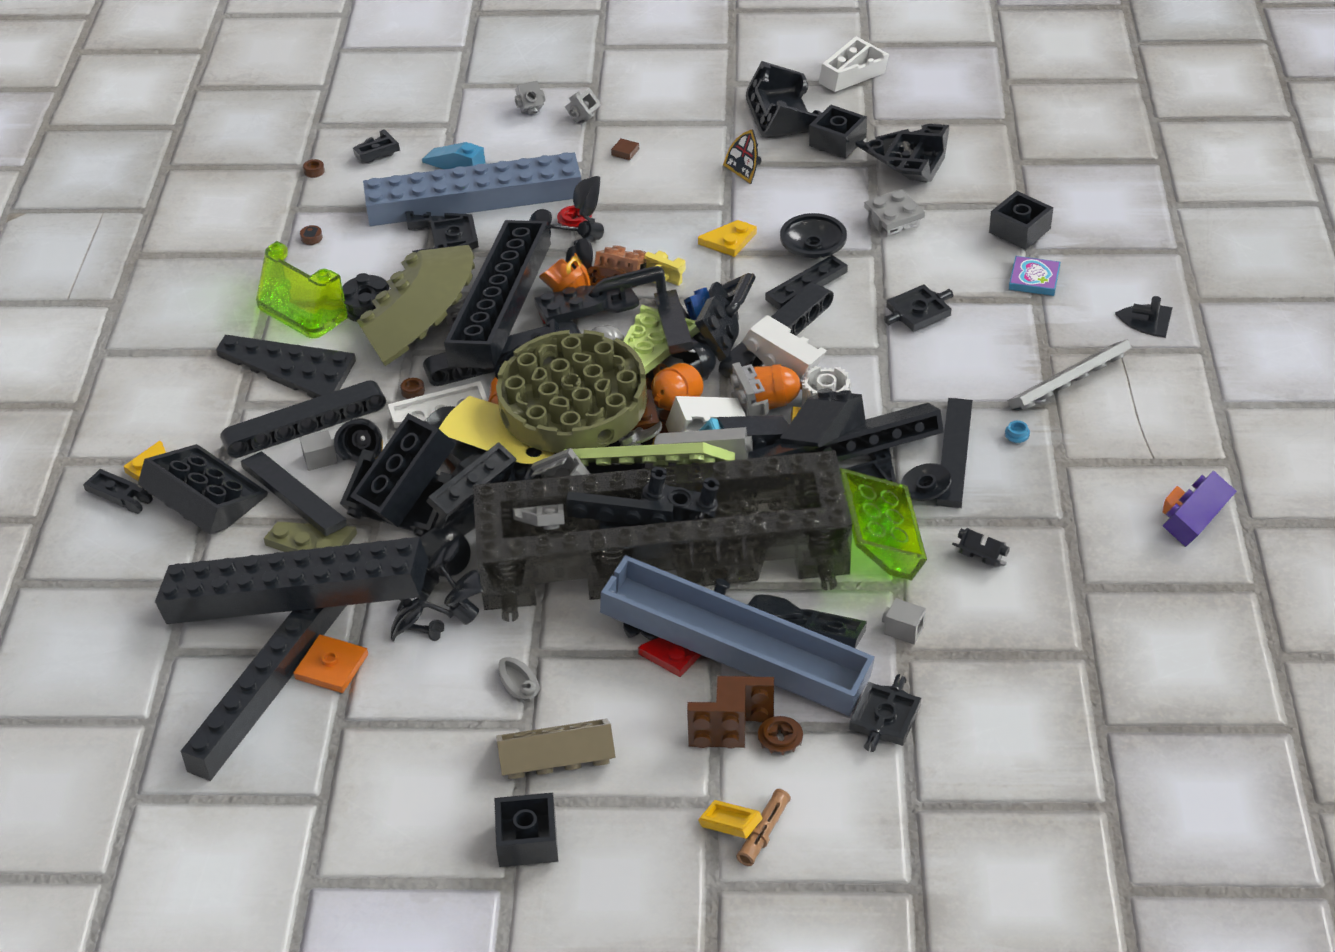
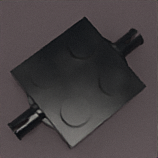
M925 284L887 300L886 307L892 314L885 316L884 321L888 326L901 321L913 332L951 316L952 308L944 301L953 298V292L947 289L941 293H936Z
M897 674L892 686H881L868 682L850 720L849 729L869 736L864 744V748L867 751L871 747L870 752H874L879 740H885L901 746L905 743L921 706L922 698L902 690L907 681L903 675L900 679V674Z

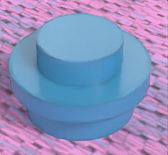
M1012 421L1005 429V437L1011 442L1022 443L1029 439L1030 430L1023 421Z

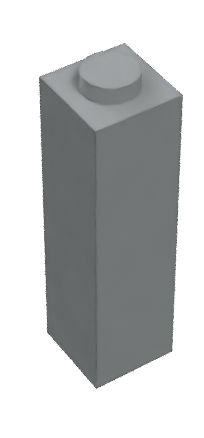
M746 427L658 433L654 441V445L704 442L734 452L735 462L747 461L748 453L753 451L752 437L747 436ZM668 463V466H680L676 465V463Z

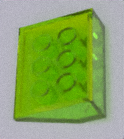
M840 468L838 474L855 546L887 574L912 581L927 561L908 486Z

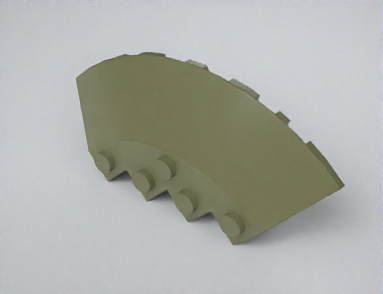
M469 245L420 250L417 253L413 252L407 255L405 260L401 262L405 270L394 273L386 281L391 289L380 292L372 300L376 309L366 311L357 320L385 366L410 349L408 345L415 339L422 340L426 337L428 328L432 324L433 326H438L448 315L446 310L459 302L463 296L461 293L463 287L468 286L472 280L473 274L471 270L475 269L473 262L475 256Z

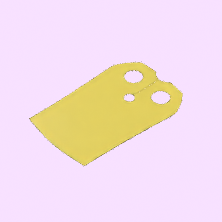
M468 396L458 404L439 427L449 438L486 451L499 442L517 459L516 462L522 464H534L554 454L542 451V454L538 457L528 456L526 450L531 447L516 439L507 430L500 416L499 405L472 396Z

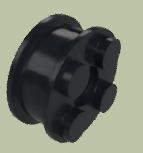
M360 273L355 278L347 281L341 287L339 293L340 299L344 303V315L348 319L357 322L363 313L376 309L372 300L380 292L390 290L386 280L376 275Z

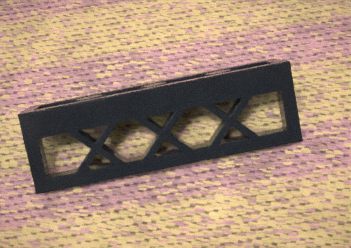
M498 442L428 497L427 503L439 514L435 525L441 530L508 477L517 459Z

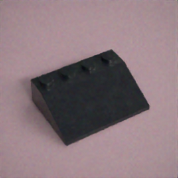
M198 444L144 459L138 485L145 489L147 493L155 496L164 502L167 507L174 509L185 519L193 522L202 531L209 534L227 529L268 495V491Z

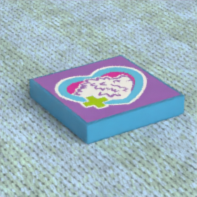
M1015 256L1009 290L1054 296L1061 262Z

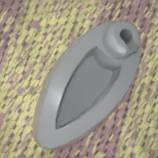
M504 657L499 661L500 680L504 688L512 696L522 700H529L538 694L540 689L538 680L525 663L511 657Z

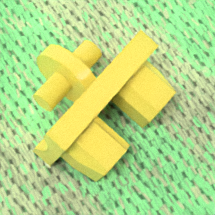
M660 250L655 254L647 252L644 255L646 268L660 266L664 270L667 282L678 286L682 283V274L686 270L685 260L677 258L674 261L668 260V255Z

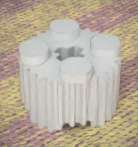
M814 366V368L807 370L806 377L802 381V406L808 398L816 395L820 389L830 388L834 392L851 391L848 372H845V369H841V367H834V370H832L831 368L826 369V367L821 369V366Z

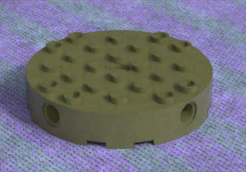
M569 330L539 336L517 348L513 352L514 356L509 361H504L498 372L496 391L503 424L516 439L542 451L559 453L569 448L608 446L628 434L641 420L646 409V376L641 358L633 348L622 340L606 338L604 333L584 330L583 334H570Z

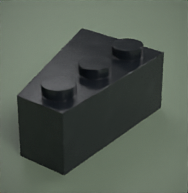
M783 415L717 417L721 429L746 427L747 436L752 437L753 450L781 443L780 437L789 426Z

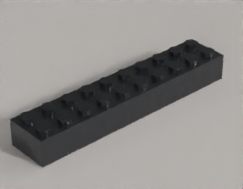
M504 221L444 341L448 366L482 369L495 368L551 245L548 221Z
M420 537L183 564L177 563L168 566L155 603L165 623L176 624L420 598L429 560Z

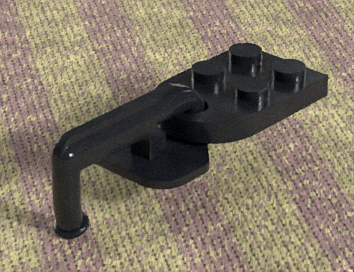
M653 266L605 278L595 286L568 287L560 292L544 293L534 298L535 306L545 323L552 319H555L557 323L593 315L602 310L615 313L631 310L640 304L638 297L631 287L656 282L657 293L667 291L665 273L662 267Z
M746 273L725 284H720L719 282L712 283L709 289L710 298L705 302L695 321V325L718 361L728 357L738 337V310L744 303L756 278L754 273Z
M721 578L715 580L714 591L725 595L726 590L730 588V584ZM759 594L755 595L747 604L855 649L866 632L867 621L816 610L800 609L789 600L781 597Z

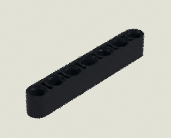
M812 282L771 317L790 328V333L797 336L828 309L833 301L834 293ZM741 342L730 351L726 359L720 362L718 370L720 374L730 378V375L733 374L732 364L740 362L742 367L750 364L753 367H759L764 363Z
M569 320L558 323L559 331L569 330L572 333H581L574 321ZM548 326L509 335L499 359L517 345L521 346L530 341L531 335L534 332L541 333ZM446 352L432 355L423 362L425 373L430 384L433 386H442L495 372V368L448 366Z
M368 380L229 426L221 432L220 438L228 455L232 458H239L379 411L385 406L386 398L377 382Z

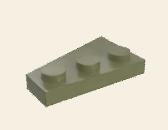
M277 522L264 537V542L266 546L283 552L349 545L357 535L356 526H346L325 536L308 523Z

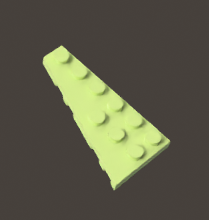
M641 305L640 313L636 315L635 323L628 330L623 342L633 348L639 355L646 375L671 354L669 353L658 310ZM685 318L692 338L700 331L695 325L694 320Z
M704 442L572 449L584 466H588L589 463L603 466L611 465V463H653V466L666 467L668 463H676V465L689 466L692 463L704 465L735 463L734 452Z

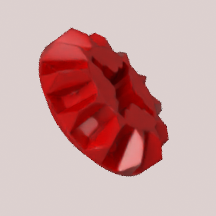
M574 205L563 208L557 215L558 223L562 226L578 227L586 219L579 214L580 209L575 208Z

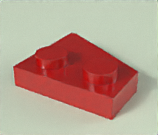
M660 637L638 647V655L678 677H681L701 656V654Z

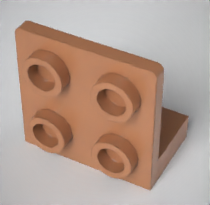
M617 245L605 247L604 250L596 251L594 266L600 265L620 269L626 273L640 270V264L646 263L644 259L646 252L641 250L628 252L625 251L626 247ZM597 271L593 273L595 279H604V276L598 275Z

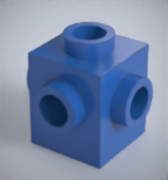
M707 287L693 291V296L684 299L688 315L694 321L698 318L707 299L710 298Z

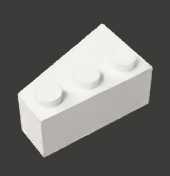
M856 36L822 64L819 84L837 92L884 74L889 54Z
M766 315L749 329L742 343L765 366L781 364V366L796 372L800 382H802L804 377H806V371L817 366L827 350L822 347L819 349L808 344L809 339L804 336L798 338L790 333V328Z
M676 396L665 425L669 433L699 431L710 418L717 419V417L746 415L738 398Z

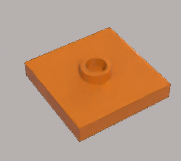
M319 634L294 671V677L303 682L344 693L368 656V650L362 646Z

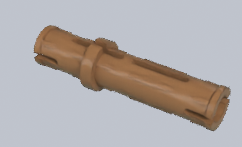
M775 789L771 799L761 813L763 819L747 837L741 850L737 853L736 857L743 865L752 866L761 849L765 848L769 843L770 833L786 805L791 800V796L786 791Z

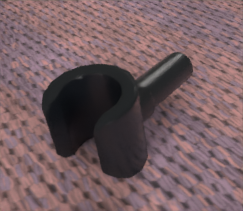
M433 620L429 623V626L413 624L408 630L426 633L431 640L437 641L440 639L441 632L444 631V623L441 620Z

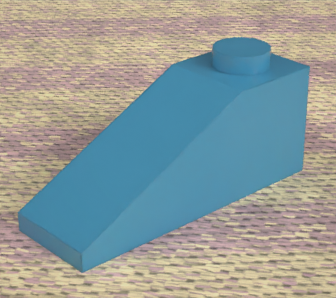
M463 142L433 148L422 158V163L441 169L485 164L484 147Z

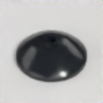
M807 213L795 216L783 224L780 230V241L789 252L796 256L819 259L831 256L844 247L847 241V230L839 220L832 216Z

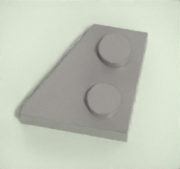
M563 504L513 508L514 520L535 526H543L546 530L557 529L560 527L559 524H565Z

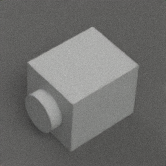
M328 430L299 437L308 471L337 464L334 439H331Z
M895 598L891 607H886L882 616V622L885 623L884 634L915 645L925 626L926 608Z

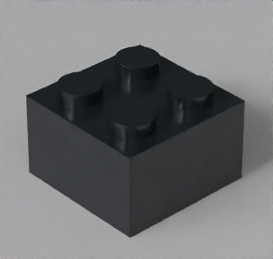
M830 105L809 125V146L846 159L857 148L855 142L866 138L867 116Z
M1016 190L991 211L989 233L1026 250L1051 229L1054 207Z
M553 792L494 798L496 850L499 867L558 862Z

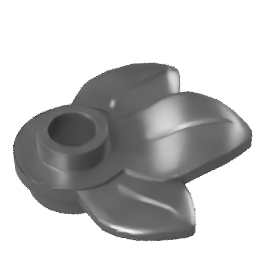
M659 421L651 428L645 430L637 427L619 439L620 446L641 445L642 442L650 440L661 431L662 423Z

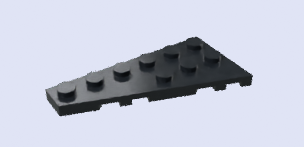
M226 334L216 348L218 357L237 365L244 364L250 367L252 372L257 374L262 372L267 375L268 379L293 390H303L311 398L340 390L356 361L355 353Z

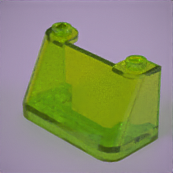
M276 241L265 250L256 295L257 306L264 313L304 336L319 338L347 319L340 275L328 269H320L311 276L284 261L288 256V248Z

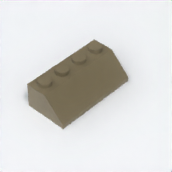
M607 718L496 735L502 776L508 775V779L525 777V772L535 770L537 775L553 772V768L564 766L565 770L582 768L581 763L593 762V766L605 765L610 763L609 759L616 758L611 723Z

